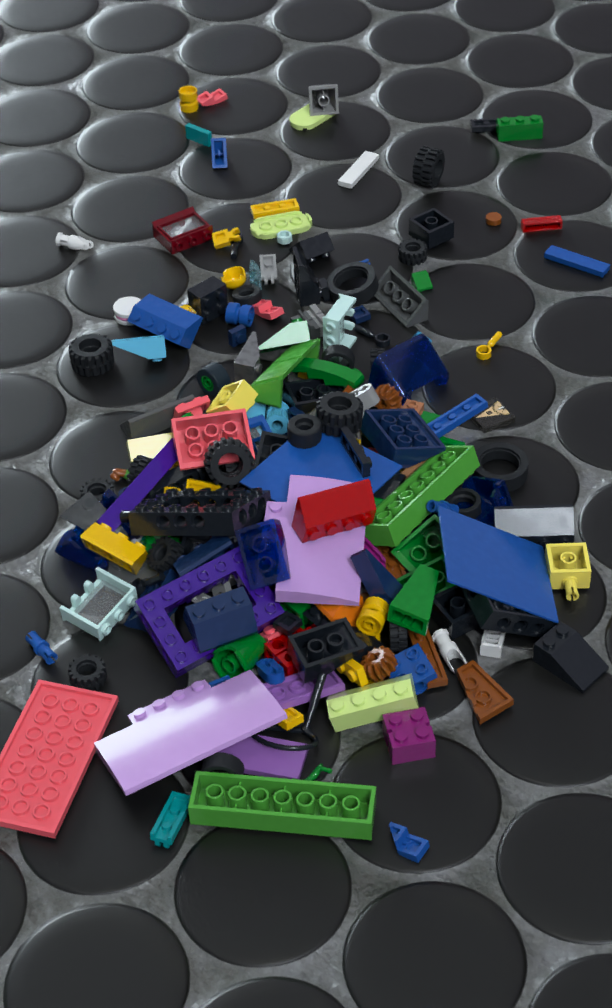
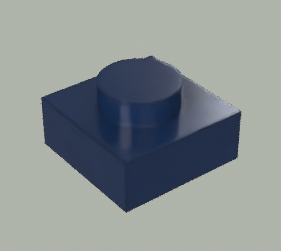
M363 305L353 308L355 313L349 316L355 324L371 319V314Z
M241 324L228 330L230 346L235 347L247 341L246 327Z

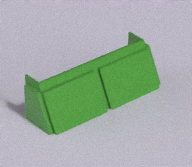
M317 338L294 344L286 349L250 385L258 393L255 402L281 408L283 379L304 358L319 359L320 339Z

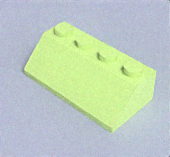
M412 673L329 695L326 700L329 719L335 732L381 721L382 714L419 708Z

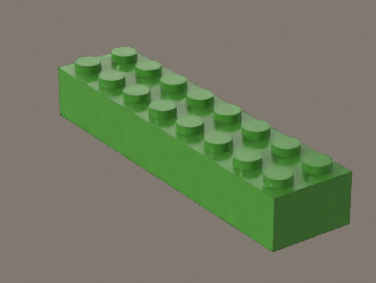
M445 445L446 450L429 458L376 507L373 523L366 526L365 537L375 547L389 546L392 548L398 546L406 536L411 534L414 528L420 525L428 515L432 514L426 508L429 500H445L480 466L474 446Z
M196 771L188 806L190 824L372 840L376 809V786Z

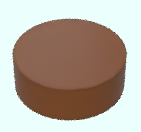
M490 212L486 215V223L488 225L497 226L501 223V214Z

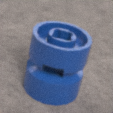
M229 302L225 312L226 323L233 325L239 323V325L251 327L255 314L254 306L247 304L241 306L240 303Z

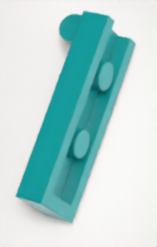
M171 792L150 832V840L155 841V846H161L163 843V847L169 849L170 845L173 844L189 812L188 806L191 795Z

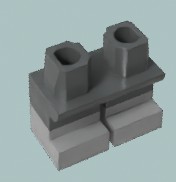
M316 304L309 305V310L307 311L297 310V315L290 317V323L298 318H302L303 321L307 320L310 339L323 336V316L325 315Z

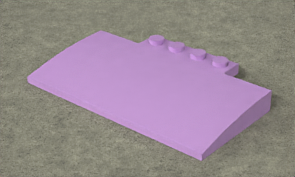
M290 475L287 502L267 501L259 565L278 566L275 588L276 602L359 606L361 578L350 557L364 550L366 526L353 528L349 531L346 530L302 543L291 526L298 497L353 482L315 476Z
M248 670L214 687H211L205 679L196 681L185 689L176 690L170 696L157 699L144 708H138L133 713L127 715L131 726L95 742L94 745L100 759L127 796L269 728L288 717L265 685L251 670Z

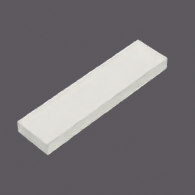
M365 151L338 180V185L352 189L379 159V154Z

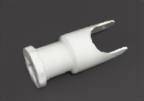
M58 232L55 239L56 246H67L73 250H88L94 246L90 240L76 235H63L61 232Z
M439 629L431 636L433 642L438 645L439 653L447 666L455 673L450 660L460 658L466 664L465 657L456 643L449 638L447 629Z

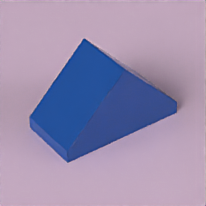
M211 138L212 168H228L226 138Z

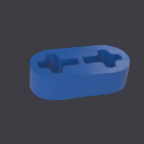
M264 658L256 663L258 675L268 684L276 685L285 681L284 669L274 659Z

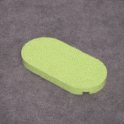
M308 104L294 112L289 120L291 127L294 129L303 130V128H307V130H311L336 114L310 116Z
M301 211L259 217L254 220V223H251L250 232L259 239L277 238V233L283 230L291 232L292 235L308 231L312 227V217L308 213L306 215L302 214Z

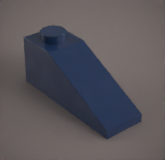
M367 549L351 555L350 558L369 596L380 597L390 605L403 586Z

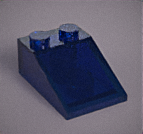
M273 518L235 530L251 591L291 579L286 540L280 520Z

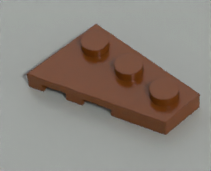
M474 660L456 670V675L480 725L514 705V699Z

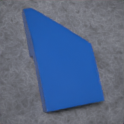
M390 822L389 826L398 854L419 863L430 847L429 841L409 834L405 826Z

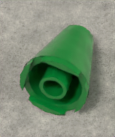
M255 633L219 646L214 650L212 664L217 674L221 678L227 675L233 678L248 670L252 671L264 653V643L266 641L263 636Z

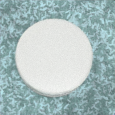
M129 296L117 300L113 305L115 321L125 326L134 325L127 320L133 306L141 299Z

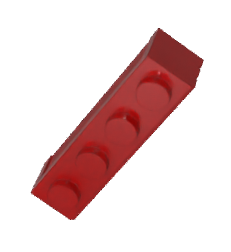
M561 215L521 219V229L523 233L562 229L563 220Z

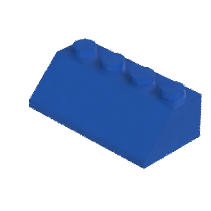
M148 294L133 306L127 321L156 335H163L165 339L190 349L203 317L152 294Z

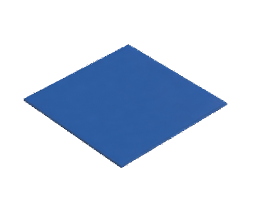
M322 433L320 443L308 449L294 447L289 441H286L239 482L250 489L260 487L262 490H270L271 500L274 502H287L290 475L331 478L353 483L369 479L374 494L403 466L363 446L366 456H369L372 461L370 476L363 478L341 444V436L334 437Z
M438 505L447 582L557 624L559 623L543 546Z

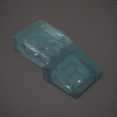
M250 260V283L259 286L262 292L259 266L254 260Z

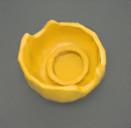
M234 266L223 271L221 280L226 284V288L236 289L244 285L246 273L243 267Z

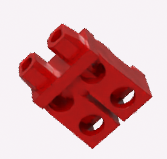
M310 626V627L305 628V629H302V628L300 627V628H299L296 632H294L293 634H296V633H299V632H302V631L311 629L312 627ZM282 634L264 643V658H272L284 669L286 677L298 671L287 653L288 636Z

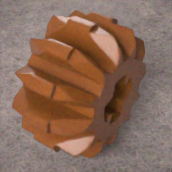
M388 383L379 385L375 389L380 401L374 407L378 409H399L401 407L403 397L399 395L400 391L395 390V386L391 387Z
M383 645L378 649L374 647L372 651H367L368 654L362 657L363 661L360 663L364 667L366 677L374 682H377L379 679L384 681L385 677H390V673L396 671L395 667L398 664L392 650L385 648Z

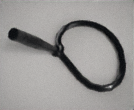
M318 673L304 725L300 728L294 727L288 731L279 725H273L264 729L299 734L305 733L313 739L312 743L301 746H288L267 741L257 734L252 735V738L267 747L283 751H305L316 747L319 740L311 732L310 724L318 706L327 675Z

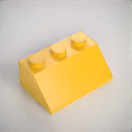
M94 522L81 534L80 538L86 548L137 575L147 558L148 553L143 544L137 541L135 544L132 543L125 534L112 532V528L104 523L100 525Z

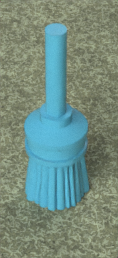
M283 401L281 408L268 405L266 418L272 433L281 435L287 433V424L289 422V406Z

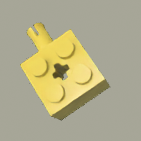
M244 379L225 385L206 410V413L243 408L247 412L255 404L258 393Z
M586 543L546 544L545 559L552 589H565L567 600L571 601V595L573 601L579 598V588H590L592 571Z

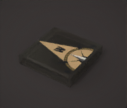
M497 397L486 400L488 408L470 418L483 433H487L515 422L516 417Z

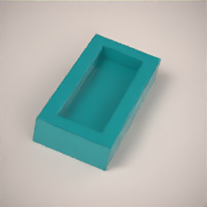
M191 123L185 125L187 139L207 147L211 146V131Z

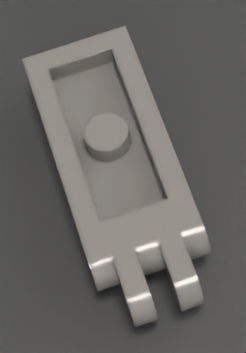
M276 254L259 255L261 281L268 285V281L271 280V284H274V280H277Z

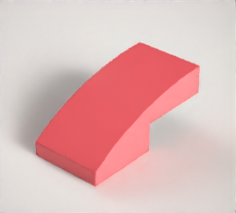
M219 88L211 94L207 91L198 95L197 100L202 106H211L228 99V96Z
M261 299L253 305L255 314L264 319L273 320L284 314L283 307L273 306L271 300Z

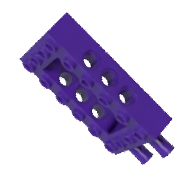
M240 545L135 601L134 610L175 678L214 658L213 652L217 649L214 648L199 653L193 639L185 643L168 616V613L172 612L175 607L185 602H191L192 598L202 593H208L209 589L221 583L222 585L225 584L232 574L238 583L237 587H244L252 603L258 633L262 632L265 627L273 625V622L285 612L280 603L276 602L275 591L270 589L258 568L263 566L259 565V554L252 558L244 546Z

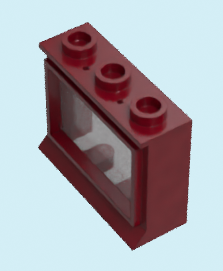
M193 206L152 222L153 237L172 255L213 239V226L209 225L198 215Z

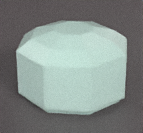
M287 230L278 232L277 242L282 245L291 243V232Z

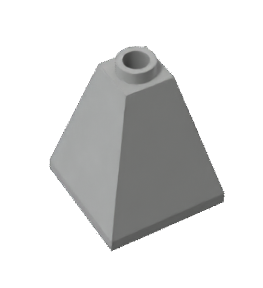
M337 84L308 87L310 116L339 114Z

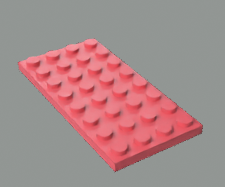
M38 680L0 754L1 827L56 838L96 752L94 743L102 739L119 702L117 695Z

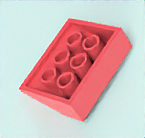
M245 408L171 419V432L180 471L205 467L204 455L205 452H208L207 448L209 445L213 446L215 440L220 441V438L223 437L225 439H228V437H233L235 440L239 439L248 447L255 460ZM227 453L220 458L218 465L239 462V456L235 453Z

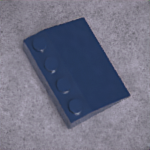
M414 408L370 409L364 411L361 431L380 455L402 465L403 468H409L446 450V446Z

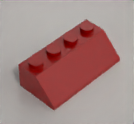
M365 479L298 497L291 526L302 543L373 523L376 505L370 480Z

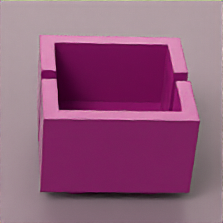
M425 707L382 714V732L388 746L392 765L435 757L436 739Z

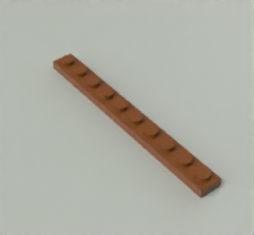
M376 547L386 559V569L396 579L406 574L404 567L390 553L395 547ZM407 629L410 645L413 646L419 643L437 674V678L428 682L427 689L448 685L447 675L429 629L426 636Z

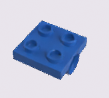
M419 643L395 655L398 664L395 667L396 671L391 672L389 679L412 673L416 695H419L427 689L428 682L437 678V674Z

